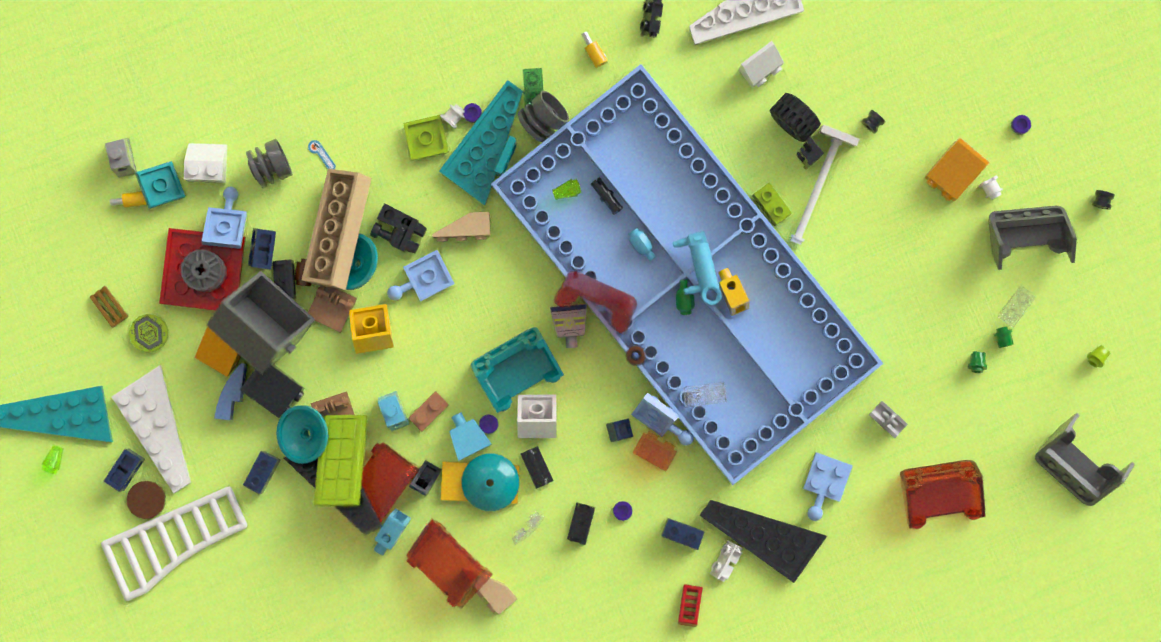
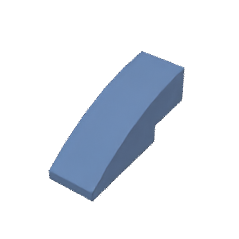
M241 363L226 382L217 403L215 419L233 420L235 402H243L244 393L240 389L246 380L247 364Z

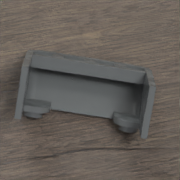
M1045 206L1002 210L989 214L991 250L998 270H1002V259L1011 255V248L1048 245L1049 249L1054 253L1067 252L1070 262L1075 263L1077 236L1063 207Z
M1075 413L1060 425L1041 446L1035 455V460L1083 504L1093 506L1126 481L1135 464L1131 462L1121 471L1109 463L1098 467L1071 443L1076 437V432L1072 426L1079 417V414Z

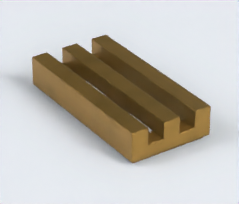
M103 286L101 290L90 296V299L112 328L129 317L107 286ZM104 292L107 294L112 303L121 313L122 317H119L117 315V313L114 311V309L102 295ZM97 297L101 299V301L104 303V305L116 319L115 322L111 319V317L99 303Z

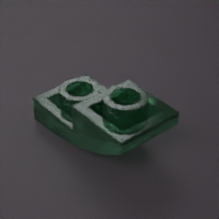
M542 68L522 70L524 107L526 104H532V99L541 91H544Z

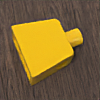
M729 268L719 271L718 274L721 279L719 288L731 316L749 309V299L738 276H732Z

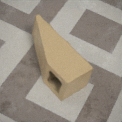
M468 213L433 233L432 237L437 239V242H447L448 238H456V241H467V237H475V240H487V236H491L490 213Z
M466 567L462 569L464 572L462 577L468 584L471 582L476 587L474 591L481 599L484 597L489 602L486 605L492 613H502L517 600V597L505 583Z

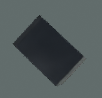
M425 460L409 487L427 496L442 469Z

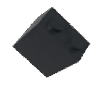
M275 364L263 374H260L255 369L240 389V391L278 418H281L283 413L291 408L295 401L298 403L305 394L303 393L305 388Z

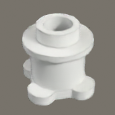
M450 104L449 110L440 116L453 128H456L457 122L465 117L463 115L465 111L457 104L455 106Z
M997 175L978 185L979 188L983 187L987 195L985 197H990L991 200L1002 195L1000 191L1003 188H1000L996 181Z

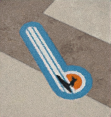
M317 140L311 141L308 145L309 151L317 153L327 168L335 169L334 162L321 143Z

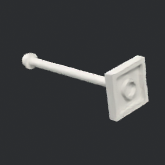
M821 125L818 133L830 137L832 144L796 233L790 236L792 237L790 241L800 245L805 240L802 238L839 145H842L843 142L855 147L859 142V138L826 125Z

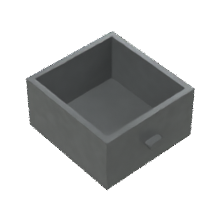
M260 271L222 301L206 326L260 374H263L287 352L291 354L297 348L295 345L300 342L315 319Z

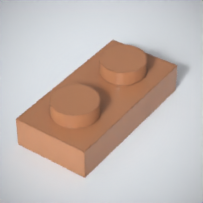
M435 391L409 419L422 432L449 404Z

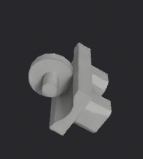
M883 401L869 414L893 438H896L908 425Z

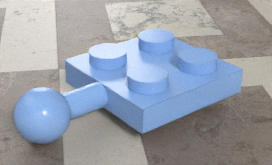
M227 187L224 190L223 197L226 200L224 209L208 207L202 245L241 249L247 212L232 210L233 201L239 195L236 188Z
M435 250L404 266L403 268L410 281L401 286H391L387 291V295L391 300L397 301L404 292L414 288L420 301H423L455 283L438 250Z
M648 393L631 414L661 437L669 430L678 436L679 442L682 445H690L694 440V436L689 430L683 431L673 424L679 415Z
M817 452L815 453L803 487L807 491L818 494L814 506L810 507L807 512L810 520L818 521L822 518L823 511L821 507L825 497L838 502L841 501L853 465Z

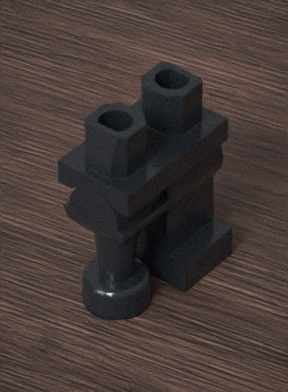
M384 203L377 219L394 227L392 232L383 230L382 225L376 222L370 236L373 238L380 236L390 242L394 248L404 253L407 251L416 254L420 244L411 241L413 234L423 238L427 228L420 224L419 220Z

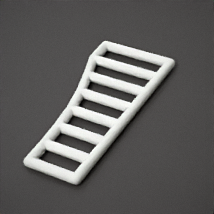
M227 486L101 542V546L124 600L130 601L146 594L168 573L192 555L230 535L246 529L248 525L232 488ZM226 495L239 523L229 528L216 501ZM208 503L221 532L210 536L199 510V507ZM192 511L204 539L196 545H193L181 515ZM173 518L187 549L178 557L163 524ZM155 526L171 560L163 569L146 533V530ZM137 534L156 574L149 582H146L128 538ZM118 542H121L140 588L129 592L110 547Z

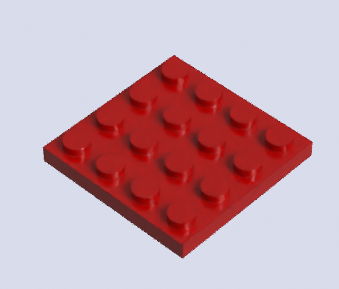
M169 228L159 304L216 311L222 301L240 288L246 237L242 239L241 249L202 245L203 232ZM196 250H207L218 255L224 261L227 268V276L224 283L218 289L212 292H202L189 287L184 282L181 275V265L189 253ZM199 268L198 272L202 275L203 272L206 273V269Z

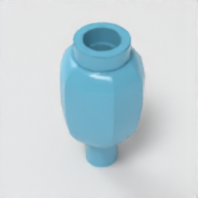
M637 227L628 234L630 236V243L639 254L646 255L649 261L656 257L651 251L652 243L644 231L639 230Z

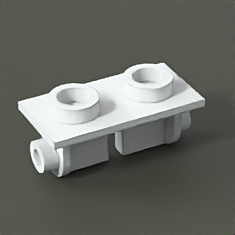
M728 540L722 547L717 561L713 563L710 574L723 582L726 579L728 580L734 569L729 563L730 561L734 564L738 562L743 548Z

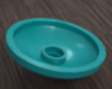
M360 233L358 234L346 290H355L364 286L372 278L377 267V249L370 238Z
M306 405L294 406L285 411L279 419L276 431L277 442L282 453L288 459L296 463H309L322 455L328 442V429L324 418L317 410Z
M489 453L474 458L463 472V493L466 499L480 510L497 511L503 509L514 500L518 493V472L510 460L499 454ZM492 479L494 482L493 486H488L486 481Z

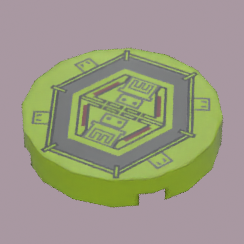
M144 314L133 321L129 336L132 344L137 349L143 352H154L165 345L168 337V328L162 318L153 314Z

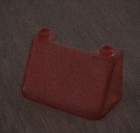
M572 271L568 273L553 303L563 308V306H570L574 302L576 303L578 296L584 297L613 310L611 325L616 329V332L625 335L637 308L636 299L632 295L580 272Z
M384 441L381 444L376 443L371 450L373 455L362 470L361 484L381 524L405 488L410 484L411 479L420 469L418 465Z
M960 460L909 468L900 472L909 529L922 528L926 524V518L962 512L971 520L986 517L983 476L975 461Z
M432 518L406 554L408 557L406 561L413 568H419L448 597L446 601L455 608L457 605L463 608L490 579L493 573L475 559L446 530L447 528L442 523Z

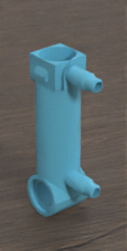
M705 231L689 234L687 238L672 242L674 248L689 245L698 285L684 289L685 295L700 292L701 299L706 305L717 304L721 299V291ZM709 290L716 293V299L713 301L706 298V292Z

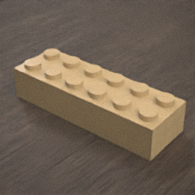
M328 168L302 281L318 286L346 290L372 178L359 172Z

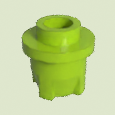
M1100 345L1093 352H1089L1087 355L1088 362L1095 368H1102L1111 353L1103 345Z

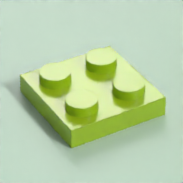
M440 115L403 123L412 161L449 153Z

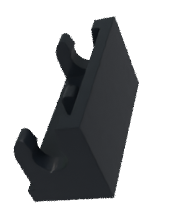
M811 137L803 144L804 149L800 148L801 153L797 152V157L803 163L805 170L824 154Z
M292 259L273 261L274 283L292 299H297L294 261Z
M576 503L567 540L586 545L595 511L594 506Z

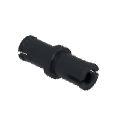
M600 177L597 178V181L594 180L590 184L600 196L601 202L608 206L613 215L623 209V206L614 197V192L607 188Z

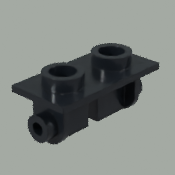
M646 0L644 2V15L640 23L641 36L649 35V37L657 38L661 21L655 20V17H662V0Z
M538 446L521 453V457L536 489L554 481Z

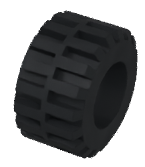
M785 93L770 109L771 116L775 122L790 136L801 142H806L821 125L817 115L802 100L790 93Z

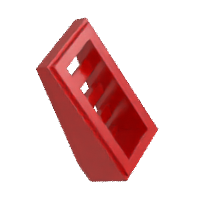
M684 584L678 618L679 625L697 627L703 587ZM686 592L698 593V596L686 595ZM685 599L697 601V603H686ZM684 607L693 608L695 612L685 611ZM683 615L692 616L694 620L685 619Z

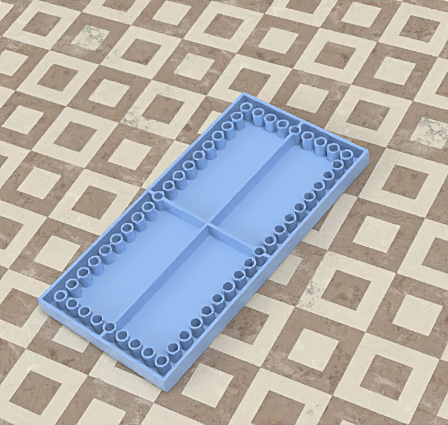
M642 64L491 183L494 190L622 349L627 352L630 347L639 346L645 351V360L637 366L667 405L679 415V420L692 433L696 441L732 485L884 364ZM599 177L607 188L614 192V197L623 206V209L615 215L612 214L604 202H601L600 196L590 185L594 180L597 181ZM637 227L646 233L652 243L651 251L656 257L651 261L648 260L646 255L639 254L629 241L630 236L628 234ZM705 231L718 285L721 281L718 272L729 268L732 276H738L749 299V309L731 316L722 293L720 301L715 305L709 306L702 301L701 293L699 292L694 294L695 307L691 310L692 313L690 315H681L680 311L676 308V292L680 288V280L687 279L688 287L698 285L689 245L674 248L672 242L687 238L689 234ZM709 290L706 292V298L713 301L716 299V293ZM638 353L632 354V359L637 360L639 358Z

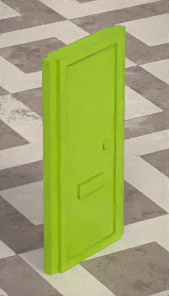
M323 416L328 429V442L324 452L318 458L314 506H359L368 416Z

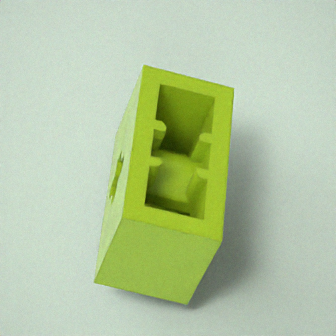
M770 182L752 195L774 226L792 214Z

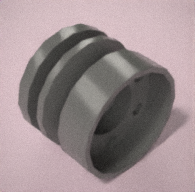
M541 91L532 99V104H526L525 108L521 109L517 114L524 129L540 142H544L555 133V130H559L569 121V116L564 106L555 96L547 91Z
M277 139L264 143L266 153H262L259 147H255L257 157H255L251 150L246 151L251 173L262 188L267 187L266 177L270 184H274L273 174L275 173L280 180L293 175L288 160Z
M196 250L184 258L181 265V275L189 287L202 292H212L224 283L227 276V268L224 261L218 255L207 250ZM199 268H205L206 273L203 272L201 275V273L198 272Z

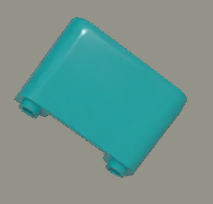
M536 327L520 333L471 363V368L497 413L510 408L513 396L543 379L546 382L555 383L564 376Z

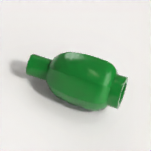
M687 279L680 280V288L676 292V308L680 311L681 315H690L692 313L691 310L695 307L694 294L685 295L684 289L689 288Z

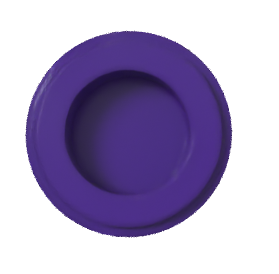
M475 103L467 104L463 109L465 111L463 113L464 119L470 123H475L482 114L480 106Z
M1018 115L1012 120L1011 128L1016 134H1025L1031 128V121L1025 115Z
M484 415L479 421V427L484 433H494L498 428V420L493 415Z
M626 501L616 503L613 508L614 516L622 521L629 519L632 515L631 505Z

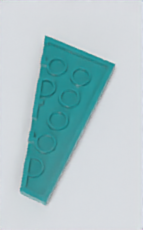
M509 80L506 81L439 170L441 174L484 206L492 187L491 183L496 175L495 168L506 145L523 91Z
M103 386L0 405V427L113 442Z

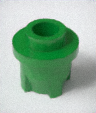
M1007 326L997 328V332L993 333L994 337L996 336L999 348L1014 344L1011 335L1013 331L1008 329Z
M973 351L970 363L968 364L971 372L983 373V370H987L985 352Z

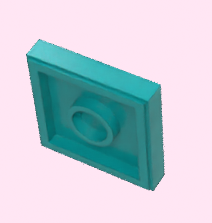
M510 135L495 168V174L499 177L506 172L517 146L516 138Z
M172 161L135 173L148 209L185 198V193Z

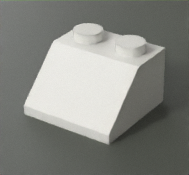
M771 41L741 63L739 72L752 88L756 85L760 87L767 81L766 77L770 74L775 76L782 70L781 66L784 61L775 44Z
M189 143L184 160V180L187 182L226 183L227 145Z
M518 395V438H556V395Z

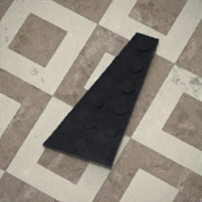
M287 457L283 458L315 488L318 458L309 463H296ZM362 484L359 506H334L365 536L382 527Z
M713 500L708 502L700 514L702 518L793 583H795L827 537V535Z

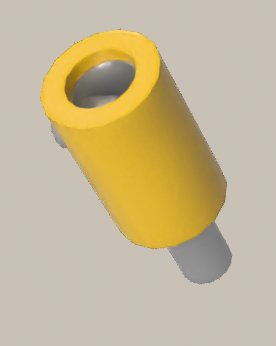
M587 31L582 33L581 36L587 44L585 50L595 68L608 62L597 41L593 42Z
M142 191L124 193L122 198L110 199L111 206L123 204L124 208L147 205Z

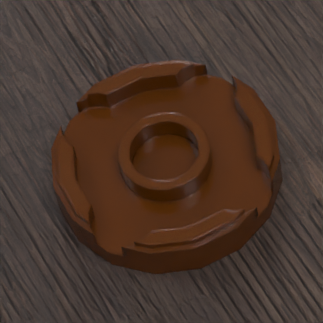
M138 482L128 492L127 506L131 513L138 518H154L165 507V492L156 482Z

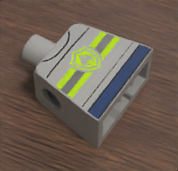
M129 138L105 143L111 170L118 178L137 172Z
M587 304L550 307L557 337L566 338V348H577V336L585 335Z

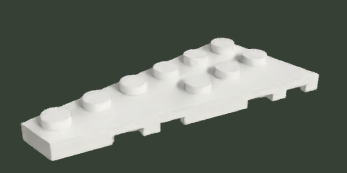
M726 0L691 24L689 29L694 45L802 13L804 8L801 0Z
M159 365L113 395L112 399L172 492L176 493L190 484L191 480L186 460L184 459L181 441L179 440L173 409L168 397L162 366Z

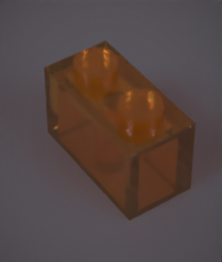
M650 431L647 434L643 432L632 453L667 471L677 453L674 450L675 446L666 440L664 444L657 440L659 436Z

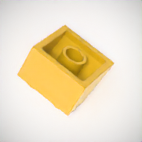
M387 304L349 310L352 341L356 354L394 348Z

